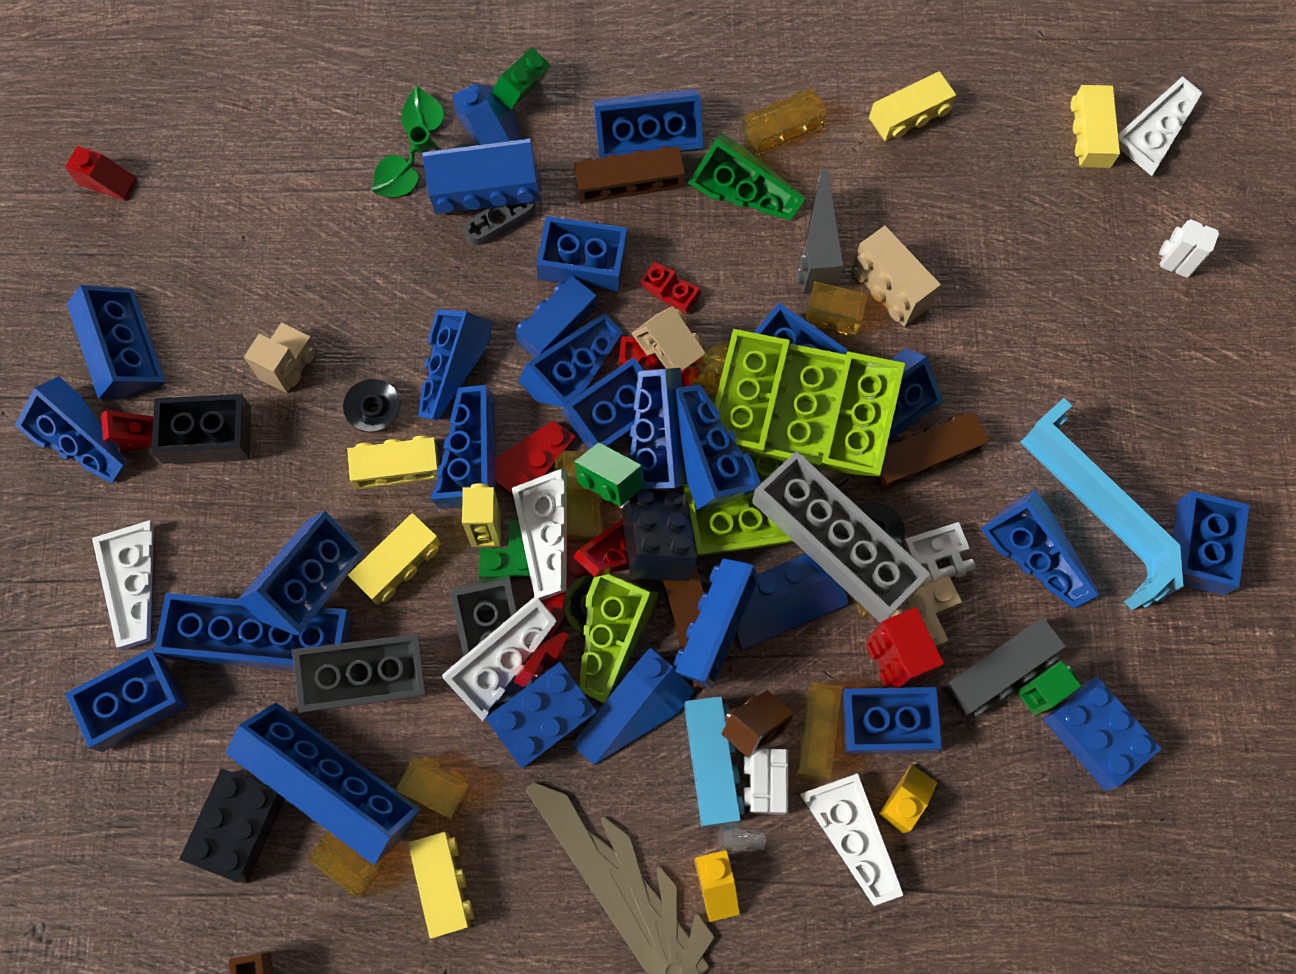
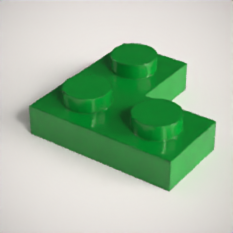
M509 520L508 548H479L480 580L510 575V579H531L519 520Z

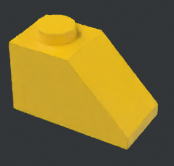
M910 765L877 815L902 833L911 831L927 807L937 782L914 765Z
M727 850L696 857L694 861L709 922L740 915L735 882Z

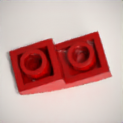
M652 262L639 280V285L685 314H688L701 295L699 287L677 278L675 271L656 262Z
M562 632L540 646L521 668L513 681L524 687L531 678L536 680L543 668L547 670L553 661L559 663L567 650V647L563 645L568 634Z

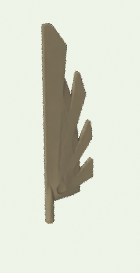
M537 783L529 785L525 789L526 793L647 974H703L709 969V965L702 955L712 942L714 936L698 914L694 915L690 937L687 935L677 921V887L660 867L656 869L660 899L642 878L631 839L627 834L608 819L602 817L601 821L613 847L612 849L585 828L566 794Z

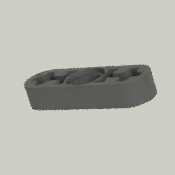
M534 202L522 203L527 206L524 209L521 206H517V204L490 207L469 219L464 225L467 242L475 246L482 245L524 221L533 214ZM502 213L506 215L507 219L503 223L498 224L492 221V217L495 214ZM485 221H488L490 229H488L487 225L485 226ZM472 229L481 230V234L472 233Z

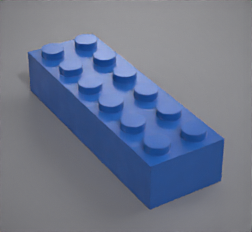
M166 593L154 653L170 660L294 671L293 649L349 643L353 616L346 609L321 607L301 634L295 635L259 621L238 599Z
M277 702L241 723L226 751V754L239 765L243 766L264 784L271 787L288 802L295 805L312 820L319 823L335 835L337 839L343 841L373 865L378 863L407 835L421 810Z

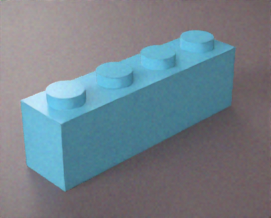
M722 696L685 701L684 709L701 828L738 823L740 815H744V804L742 796H737L735 784L740 783L737 765H732L730 753L735 752V746L721 735L726 725L725 717L729 712L728 704L722 703Z

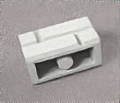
M1191 219L1182 228L1177 226L1171 235L1170 241L1166 240L1160 249L1159 255L1162 256L1161 268L1171 272L1175 270L1176 274L1188 278L1213 251L1219 235L1218 230L1209 226L1203 227L1201 223Z
M761 749L750 758L744 756L743 774L749 775V787L743 788L744 806H749V814L786 815L788 813V750Z

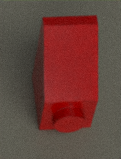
M80 146L75 148L65 166V169L77 185L126 201L137 181L136 176L103 154Z

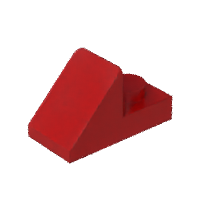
M106 410L101 414L103 441L120 443L121 452L152 447L154 416Z

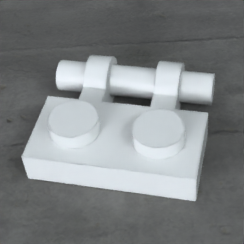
M959 522L906 538L903 541L906 551L922 566L924 565L925 569L931 574L922 586L948 575L949 577L955 576V578L966 576V572L976 569L973 559L962 561L960 556L961 553L967 552L970 548ZM949 558L950 566L938 569L936 561Z

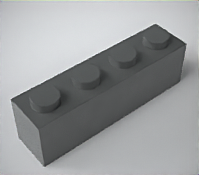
M1042 617L943 686V689L963 716L971 712L977 716L990 707L987 702L994 696H997L1000 700L1014 690L1011 684L1018 679L1025 683L1035 676L1037 672L1034 668L1041 663L1047 667L1058 660L1060 655L1057 652L1066 646L1045 618Z

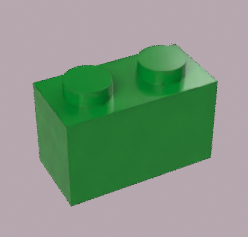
M531 47L501 74L491 93L511 111L541 83L551 64Z
M599 442L574 461L578 483L583 488L592 490L603 499L610 500L620 507L645 487L641 464Z
M1060 661L1042 671L1018 689L1016 693L1033 715L1036 716L1054 707L1081 685L1077 681L1078 678L1074 670Z

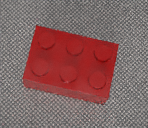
M917 607L883 620L867 638V652L872 660L876 659L881 669L879 671L880 680L886 688H906L924 680L944 664Z

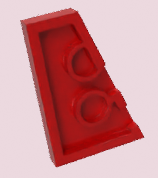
M554 421L546 424L496 457V485L513 496V487L549 474L576 440L575 436Z

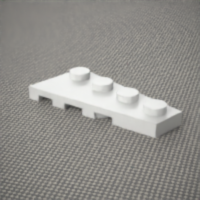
M560 469L512 488L533 591L539 600L566 592L567 471Z
M151 520L92 538L116 648L119 650L148 642L151 637L154 523Z

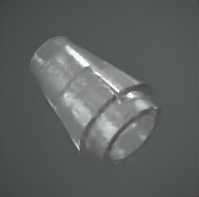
M728 823L727 826L721 825L719 828L718 847L720 851L727 850L728 855L764 850L766 837L764 831Z

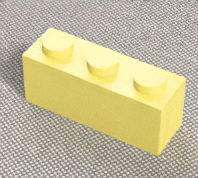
M939 71L874 102L869 119L884 141L894 137L900 138L908 130L914 127L920 128L927 124L929 120L948 114L952 109L956 94Z
M1081 85L1078 93L1072 97L1071 110L1075 112L1073 133L1077 134L1075 155L1079 157L1080 167L1111 168L1120 155L1113 86Z
M416 436L413 440L409 441L390 439L385 441L384 444L360 443L353 448H347L350 482L355 490L438 479L436 475L439 467V455L434 437Z
M473 484L471 488H463L462 524L472 547H501V511L494 487H489L486 484Z
M412 513L358 564L348 576L378 606L381 602H387L395 594V588L403 580L405 582L410 580L416 574L417 567L424 560L428 561L435 556L439 550L440 542L437 536Z
M442 832L408 842L430 939L470 928L469 920L474 919V913L470 900H464L462 888L467 887L463 869H457L455 857L459 856V850L455 837L450 838L449 833Z

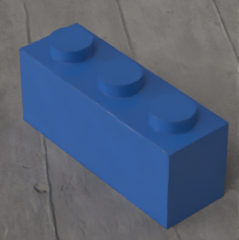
M573 276L566 282H560L556 286L554 294L548 300L541 301L536 307L535 313L529 319L526 318L520 322L516 329L517 343L534 358L568 337L597 308V296Z

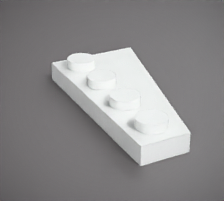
M1182 76L1118 134L1119 149L1152 176L1202 92Z
M535 596L442 674L443 679L483 721L494 702L499 700L505 692V687L514 675L519 673L530 653L535 651L555 624V617Z
M858 774L801 793V797L873 906L903 896Z

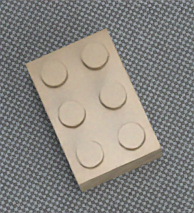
M883 226L860 243L851 268L854 277L859 282H863L870 289L873 298L878 302H882L888 309L890 316L895 321H899L904 327L929 309L941 285L886 226Z

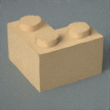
M673 306L656 314L631 333L646 355L655 353L665 368L681 367V371H683L705 354L701 339L695 333H691L686 326L685 316L678 309L675 310Z
M281 322L271 339L258 334L244 358L259 380L288 393L291 387H294L299 382L301 371L306 363L308 364L313 360L316 346L310 336Z
M948 575L921 586L896 611L894 616L917 607L938 649L949 640L937 617L954 610L962 601Z

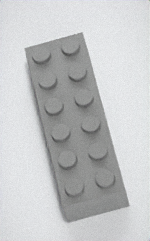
M797 451L755 489L752 503L880 623L892 617L931 575Z

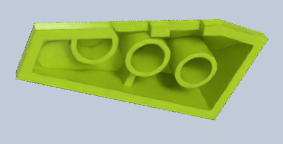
M612 573L594 577L586 596L587 620L586 625H584L583 634L585 635V646L581 660L579 686L584 694L605 703L613 693L649 621L660 592Z

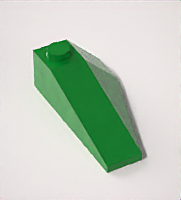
M720 132L688 184L709 198L732 202L740 207L746 206L759 210L761 213L790 221L806 199L805 196L747 149L722 132Z

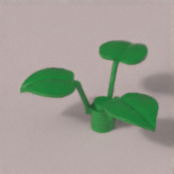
M418 86L409 94L401 114L402 126L408 133V139L412 145L409 148V162L407 163L402 156L389 155L378 163L371 188L372 192L378 196L399 198L411 193L419 181L418 173L411 168L414 165L415 153L429 152L431 149L436 151L442 150L433 141L429 131H435L441 126L444 120L443 108L435 98L428 95ZM463 144L458 145L455 148L468 147L472 145Z

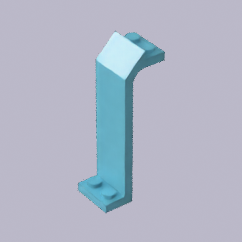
M1063 398L1035 424L1033 429L1020 443L1144 562L1147 568V577L1124 603L1131 610L1140 605L1146 608L1154 600H1161L1183 587L1180 544L1059 430L1060 426L1069 418L1065 414L1072 407Z

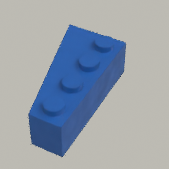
M681 367L645 370L638 373L634 410H636L634 425H631L630 436H632L631 452L627 454V458L642 465L645 485L643 489L677 488L688 484L673 392L675 388L682 387Z
M487 385L458 388L450 419L448 438L446 437L443 447L445 451L442 463L439 465L436 475L438 477L436 488L432 491L430 499L440 509L461 508L463 488H471L473 484H486L489 487H494L496 494L495 397Z

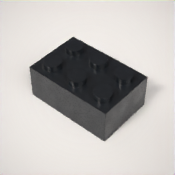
M243 394L155 398L152 453L163 464L250 459L251 405Z
M640 490L624 504L622 509L630 578L689 581L697 555L685 492Z
M221 768L179 860L234 882L248 883L285 798L267 785Z

